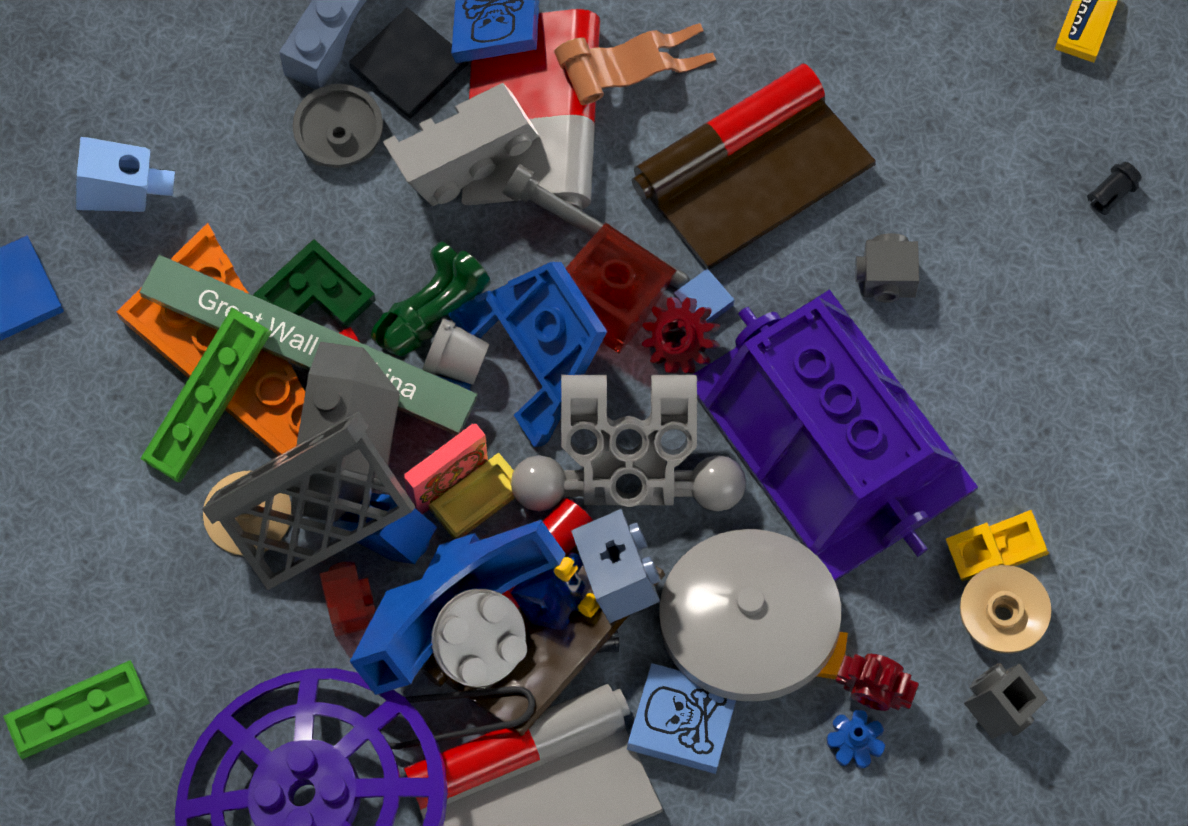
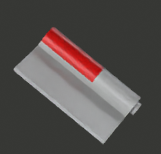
M605 684L546 709L523 736L511 728L496 730L442 752L448 789L446 816L443 826H631L662 813L663 808L637 752L627 750L629 735L626 731L624 716L629 715L630 710L620 689L612 691L609 684ZM426 759L403 768L406 778H428ZM414 797L424 820L427 812L428 797Z

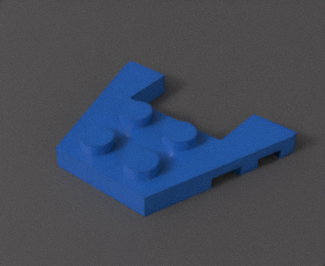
M562 262L547 263L508 281V284L475 296V299L466 302L449 313L456 326L478 338H481L500 320L539 380L542 388L514 414V417L534 447L543 446L548 443L561 419V375H584L607 333V330Z

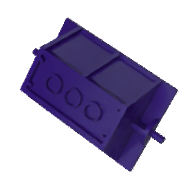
M830 289L784 318H781L777 312H770L757 319L749 307L742 309L738 315L747 327L737 336L735 340L736 348L692 374L697 377V398L801 542L825 564L834 581H837L902 538L917 557L924 554L928 548L914 530L978 489L976 483Z

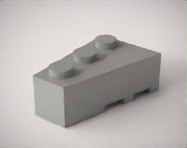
M504 83L456 105L455 110L458 114L435 124L430 118L419 123L421 132L398 142L397 138L393 136L383 141L406 181L432 206L450 202L458 196L461 188L473 180L486 178L493 173L497 164L509 156L522 154L531 146L532 141L539 137V134L517 99Z

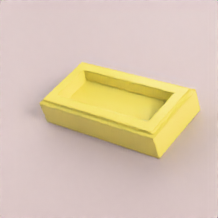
M498 452L486 463L429 504V510L454 540L464 537L515 498L510 484L514 470Z

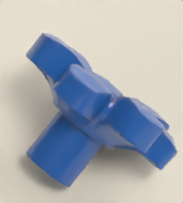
M855 710L851 721L842 714L833 720V727L838 732L829 733L826 741L829 748H839L835 756L838 764L845 767L854 758L856 766L862 769L870 766L871 757L869 754L875 757H880L883 754L885 744L876 738L883 734L884 728L879 721L867 724V713L865 711Z

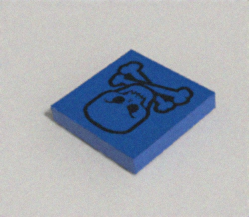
M455 0L451 51L455 63L536 50L539 0Z

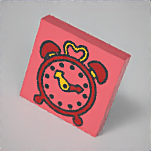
M476 423L474 425L471 424L404 474L407 495L415 505V509L421 514L429 510V504L488 461L486 435Z

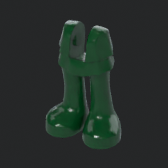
M442 241L436 244L430 252V258L436 271L435 276L422 290L404 301L394 303L390 310L381 316L371 332L373 342L382 349H387L390 353L404 356L422 346L421 342L423 340L432 338L433 335L430 329L438 320L481 294L491 284L487 272L472 255L466 251H460L457 254L449 245Z

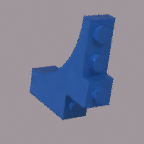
M542 520L483 540H479L476 534L473 533L440 544L422 579L386 591L350 663L375 695L410 685L420 668L433 653L432 631L439 612L448 601L456 595L472 589H488L502 594L535 575L559 566L566 553Z

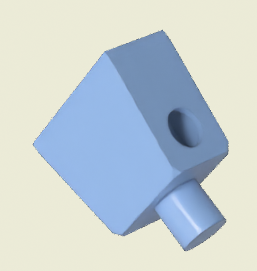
M81 137L76 181V210L144 212L147 194L173 196L175 170L149 168L150 150L145 147Z

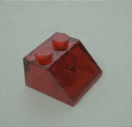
M606 222L566 267V270L607 330L602 343L618 354L641 329L642 324L646 322L652 312L651 308L656 306L677 271Z

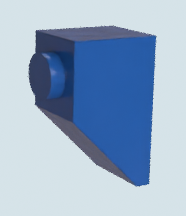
M371 494L369 507L388 512L398 506L391 495ZM414 508L411 513L361 539L357 543L389 560L415 565L417 560L428 549L429 540L437 526ZM347 511L343 517L333 523V526L353 531L358 528L360 515ZM367 517L366 523L373 520V518Z

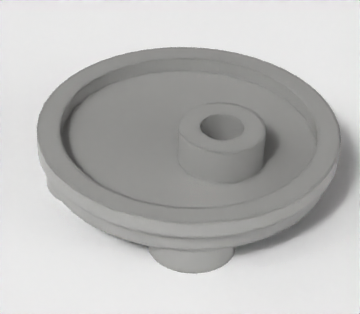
M472 589L462 592L448 601L436 618L432 631V649L435 659L442 671L456 682L475 687L493 684L507 676L518 662L525 657L527 645L525 642L524 622L515 604L498 592L488 589Z

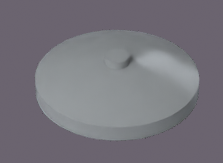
M757 529L734 530L715 535L700 542L675 564L667 577L661 594V635L672 661L690 681L700 688L731 700H771L800 689L815 678L828 663L840 634L841 602L831 573L810 549L790 537L775 532Z

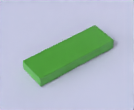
M129 660L10 712L3 717L19 757L23 760L150 703L133 663Z

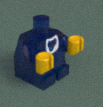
M570 553L568 557L562 559L559 566L519 583L510 592L531 624L564 630L570 622L568 617L572 611L581 612L583 615L592 618L600 608L594 594L588 593L584 598L582 597L586 586L578 575V572L584 566L578 554Z

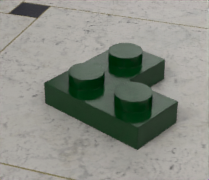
M315 239L308 243L253 294L257 298L298 316L315 302L344 329L376 301L375 294Z

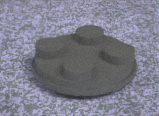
M331 84L314 90L301 101L295 111L292 127L296 144L313 164L331 168H344L355 165L374 154L382 136L383 119L379 106L368 93L351 85Z

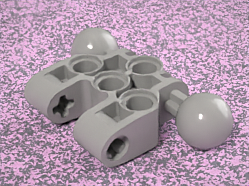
M561 375V447L580 466L584 467V470H563L561 465L552 458L537 455L528 457L517 465L512 473L510 483L512 493L518 503L528 510L539 512L555 507L561 502L563 497H584V505H621L625 507L673 505L674 497H694L696 502L705 509L718 512L728 510L738 504L746 488L744 471L737 462L729 457L711 456L699 462L694 470H674V467L678 466L697 448L696 375H651V412L645 420L631 416L621 417L617 420L608 418L606 375ZM580 429H588L595 434L597 439L591 448L583 450L573 445L571 437ZM626 429L637 431L641 435V442L634 449L627 450L621 448L616 442V438L621 431ZM678 429L686 435L684 444L678 449H667L661 443L663 434L668 430ZM630 473L639 477L641 485L638 490L633 493H623L617 488L616 481L623 474Z

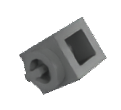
M895 233L877 235L873 239L866 241L863 256H856L855 282H863V297H874L876 301L883 303L895 302L900 298L916 297L919 285L918 241H909L906 236Z
M997 663L972 681L969 688L974 694L964 704L989 736L994 739L1007 732H1010L1012 736L1021 733L1033 723L1035 719L1032 715L1048 699L1020 663L1007 670L1001 663Z

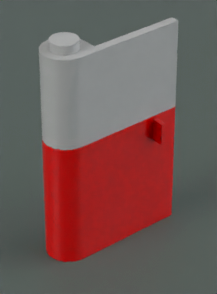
M584 9L539 13L536 50L472 60L469 99L504 83L517 99L539 134V137L533 140L531 146L522 154L509 156L497 164L493 173L486 178L473 180L464 186L462 191L463 205L514 201L502 194L519 164L535 172L533 177L540 181L539 186L582 211V209L591 204L596 101L587 105L579 103L566 69H561L554 50L559 45L575 38H585L589 49L599 47L601 21L596 13Z

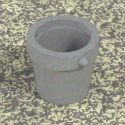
M443 318L422 370L433 375L437 374L474 384L490 344L455 325L456 323Z

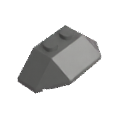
M320 342L308 374L296 446L359 411L368 424V428L365 431L366 435L388 466L400 393L364 348ZM358 449L346 456L344 470L368 476L370 464ZM338 461L334 462L333 464H331V465H329V466H333V467H336V468H337V462H338ZM315 473L310 476L308 490L331 496L334 478ZM342 480L338 498L360 503L363 500L366 486ZM301 481L293 486L300 487ZM293 496L291 515L295 516L298 498ZM306 500L303 517L327 520L329 506ZM336 508L334 522L343 517L347 511Z

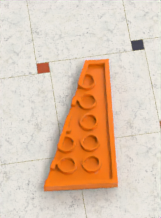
M208 223L171 258V260L249 294ZM140 288L116 311L119 319L189 378L217 333V330L142 298L139 293ZM261 350L225 410L274 453L280 456L296 447L305 390L288 361Z

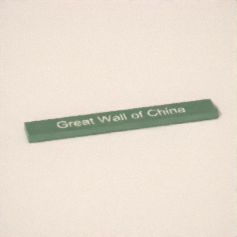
M158 255L139 292L142 298L217 331L233 307L272 331L261 350L310 371L320 342L362 347L399 391V411L456 436L461 433L477 400V393L161 255Z

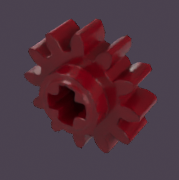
M669 297L666 304L668 310L653 306L651 309L653 315L657 318L656 322H645L642 324L644 329L652 331V338L644 340L642 346L656 349V352L651 356L650 362L659 364L666 361L665 371L667 373H676L681 367L684 373L692 374L695 372L694 360L700 364L708 365L711 363L705 350L707 348L717 349L720 347L717 341L710 339V333L718 331L720 325L706 322L712 309L700 307L696 310V299L686 297L681 305L678 298ZM682 328L685 329L686 336L681 338V342H677L676 335L682 332Z
M873 653L866 654L865 657L855 654L854 658L845 655L835 680L844 685L843 689L845 691L851 692L850 695L853 700L863 706L879 711H888L890 707L899 710L900 706L910 709L919 683L910 680L912 675L903 672L904 668L899 663L888 657Z

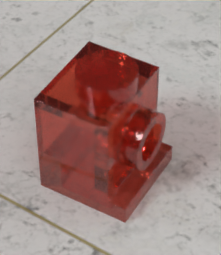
M350 561L337 563L331 566L328 572L320 573L335 637L367 629L376 612L374 605H371L374 602L368 577L359 579L355 563Z

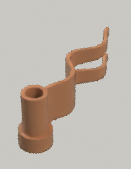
M701 23L671 34H663L657 30L648 31L623 44L610 48L597 47L589 49L585 38H575L559 45L554 50L561 69H566L581 105H587L604 96L602 89L626 87L664 70L684 73L716 61L713 53L677 59L667 52H659L658 50L659 48H673L703 32Z

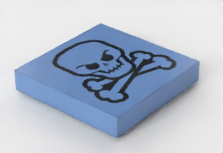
M651 663L628 740L627 750L716 774L736 700L723 698L700 688L679 670Z

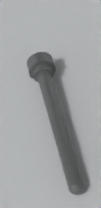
M521 164L518 165L502 194L516 202L519 199L526 203L528 200H531L677 289H680L690 281L686 273L539 186L540 181L533 177L535 172Z

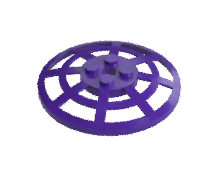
M310 668L285 673L264 681L238 696L216 715L201 734L186 761L178 785L175 825L187 826V819L211 814L212 826H227L224 812L249 808V813L255 826H352L360 807L361 798L384 797L380 815L375 826H393L400 797H428L427 812L423 826H443L448 795L445 764L438 742L424 718L404 696L394 689L378 694L386 701L364 718L359 713L343 706L316 702L319 680H338L353 683L372 691L359 673L337 668ZM300 682L297 704L270 712L247 729L233 718L245 706L263 695L284 686ZM400 713L409 722L420 741L427 763L428 778H400L394 753L385 737L379 731ZM315 716L335 718L354 727L335 746L313 739ZM295 718L294 741L283 744L271 752L256 738L272 726ZM221 731L233 744L227 750L217 769L211 795L187 800L189 786L196 765L208 743ZM368 740L372 743L379 756L384 778L359 779L354 766L348 760ZM244 752L258 765L252 776L249 789L225 792L230 772L238 757ZM305 785L314 786L315 796L309 804L305 806L294 805V795L300 787Z

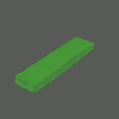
M232 307L140 459L176 482H181L272 331Z

